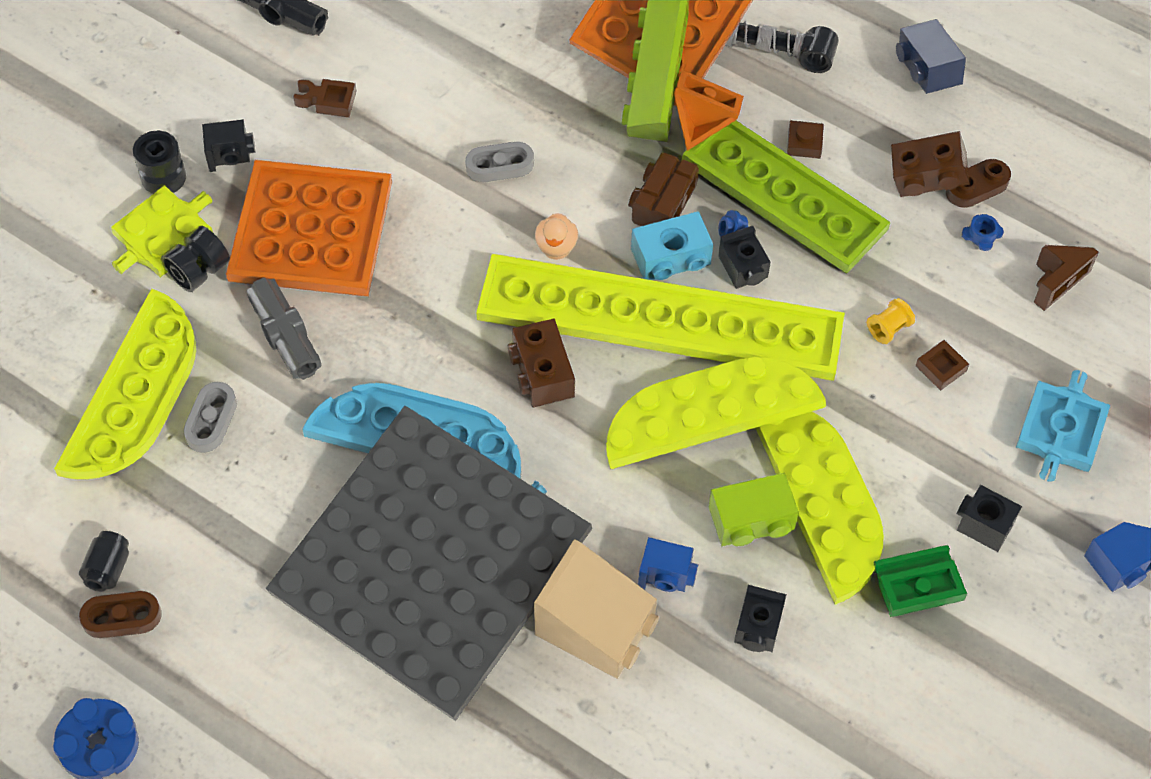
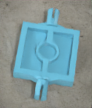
M1080 370L1072 372L1068 387H1056L1038 381L1016 448L1039 455L1045 459L1039 476L1045 480L1050 468L1048 482L1056 479L1059 464H1065L1089 472L1110 409L1109 404L1092 399L1082 392L1088 376L1085 372H1082L1077 383Z

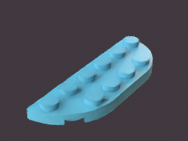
M384 383L362 384L353 386V391L344 393L334 399L329 397L314 410L302 429L304 437L369 453L405 405L521 479V458L518 446L515 445L513 439L506 431V426L494 415L477 406L397 385Z

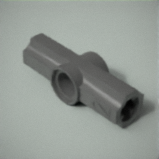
M264 277L253 282L250 289L246 291L254 311L261 320L260 324L269 345L273 350H278L293 379L301 378L304 380L313 376L317 369L322 366L321 360L307 337V331L299 312L294 306L290 307L275 279H266Z

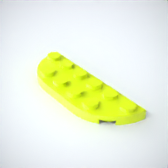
M151 288L54 468L57 476L70 479H94L111 475L136 462L155 442L191 373L196 357V340L191 323L182 307L168 295Z
M762 357L738 359L661 381L636 393L615 415L608 431L606 443L610 469L618 468L826 407V399L815 381L799 368L780 360Z
M812 411L756 427L755 429L775 473H785L799 511L797 522L834 604L836 605L851 598L871 579L875 571L874 561L880 560L882 554L884 534L878 510L845 441L828 421Z

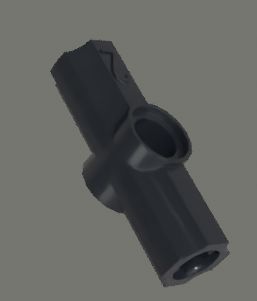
M238 0L259 10L261 16L273 25L279 26L285 22L312 36H319L322 33L329 18L328 10L307 0Z

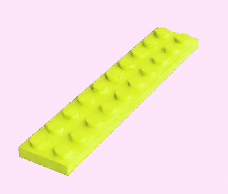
M497 254L491 255L476 312L477 320L515 327L555 318L559 333L562 335L726 363L751 357L771 358L789 363L810 377L834 381L845 315L844 312Z

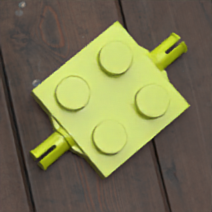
M165 185L111 227L113 235L127 249L123 255L112 262L115 270L123 274L134 263L139 262L149 267L161 278L167 273L161 261L162 255L176 244L184 245V238L198 226H204L213 232L212 227L198 215L202 209L212 203L211 197L205 191H202L188 203L179 199Z

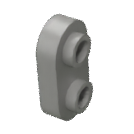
M508 142L472 149L466 156V172L472 180L477 182H491L523 177L529 174L534 167V152L529 145L523 142Z
M212 382L200 390L184 426V435L188 446L192 450L206 453L215 450L222 443L237 407L234 391L228 384ZM216 403H224L219 408L213 407ZM202 434H211L209 437L205 439L199 438Z

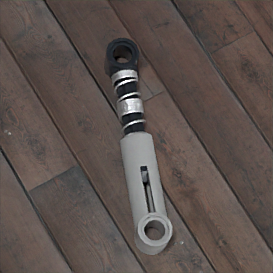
M745 20L744 23L739 22L725 46L732 47L733 44H737L739 41L745 43L747 48L752 44L756 45V49L766 50V52H770L773 49L775 54L779 51H784L788 53L789 57H798L800 64L807 71L825 73L830 70L833 64L839 38L836 32L824 26L812 27L808 32L806 31V34L799 33L798 31L796 35L790 34L789 29L784 33L777 31V27L767 26V24L761 25L760 23L758 26L748 25L747 20Z

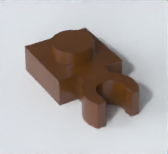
M322 79L321 86H316L309 80H298L299 92L306 94H294L295 106L308 108L315 105L316 113L350 117L357 92L356 83Z

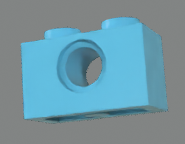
M699 211L632 229L631 251L643 279L664 280L674 274L689 270L698 271L707 265H711L713 242Z

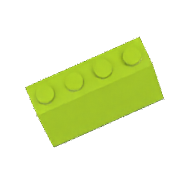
M648 0L647 8H640L638 28H643L642 39H635L632 59L638 60L636 73H629L627 92L632 93L630 105L624 104L621 123L622 125H627V135L629 137L668 142L675 101L674 90L679 77L689 16V0Z

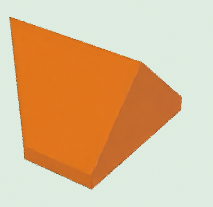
M681 70L674 90V96L687 151L736 121L740 114L744 96Z

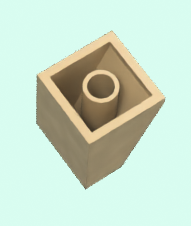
M574 539L534 602L535 635L618 679L624 667L630 670L634 665L640 652V648L637 645L643 635L650 637L658 623L659 616L655 614L657 599L584 544Z

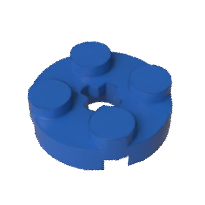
M84 698L77 701L73 709L69 710L59 722L54 735L53 750L65 770L77 779H103L102 777L110 776L114 772L116 775L130 765L138 750L139 737L133 718L121 704L108 699L93 700ZM101 731L106 739L104 745L96 744L93 749L88 748L90 744L87 740L88 737Z

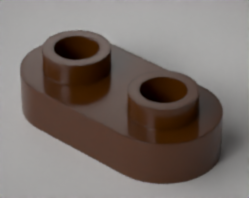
M997 159L984 160L968 168L969 187L959 186L946 190V196L955 206L962 208L972 207L1004 192L1011 178V170L1003 161Z
M146 591L95 596L83 604L79 613L80 623L85 632L94 638L147 633L159 624L162 617V610L158 600L153 594ZM140 612H148L144 619H136ZM100 617H109L105 623L96 624Z

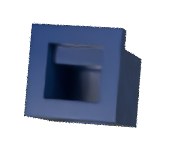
M648 537L639 570L638 585L645 590L647 583L666 592L676 590L685 592L686 585L694 587L699 564L692 563L694 548Z

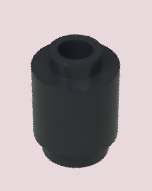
M102 531L98 537L92 540L79 570V576L84 580L83 583L86 587L99 592L116 587L129 556V542L124 536L112 531Z

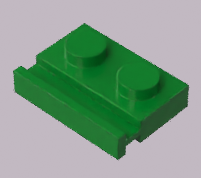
M948 545L874 561V573L878 577V585L890 617L965 601L967 592L955 561L951 559Z

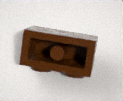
M960 131L891 144L893 179L900 197L918 196L927 192L943 189L951 190L959 186L969 185L967 151Z
M555 318L512 328L513 343L507 345L512 365H519L521 374H517L519 388L522 396H529L532 408L574 398L575 377Z

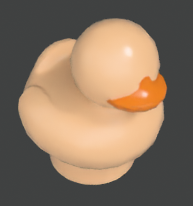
M555 213L540 221L536 228L535 239L539 249L548 258L558 260L566 257L574 248L578 239V230L576 225L565 215Z

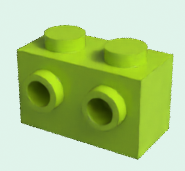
M785 473L711 489L708 507L721 547L731 544L734 546H744L751 543L754 539L766 536L779 538L795 530L799 511Z

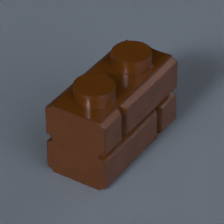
M665 152L660 154L656 163L650 162L643 175V182L645 183L641 189L636 187L629 199L628 206L632 208L631 220L633 223L645 226L679 217L697 186L698 166L683 159L680 161L678 157Z

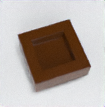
M790 120L787 154L790 156L821 159L824 124Z
M943 340L919 357L916 367L941 391L966 373L969 363Z

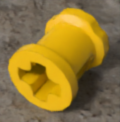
M897 298L891 300L888 308L879 315L873 314L867 318L866 323L869 332L878 342L888 344L893 340V335L903 327H910L915 323V315L904 300Z

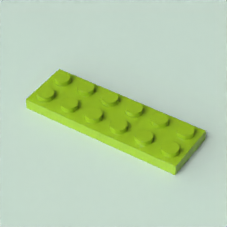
M737 120L690 150H686L682 155L683 160L698 166V174L846 274L889 230L890 221Z

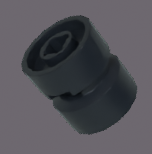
M160 130L149 131L141 135L134 143L133 156L138 167L142 185L151 194H154L164 185L171 192H177L186 180V171L177 140L170 133Z
M198 226L184 238V245L176 244L161 257L162 264L171 278L188 292H193L208 278L207 273L215 274L230 260L229 253L221 240L204 226Z

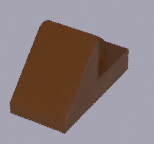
M1043 246L1036 265L1045 274L1037 282L1036 286L1039 290L1034 303L1044 311L1091 272L1099 251L1093 247Z

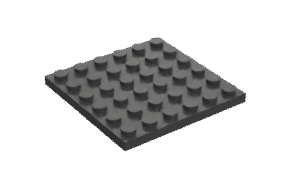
M404 405L266 587V590L456 721L534 612V602L574 539L583 543L593 528L591 523Z

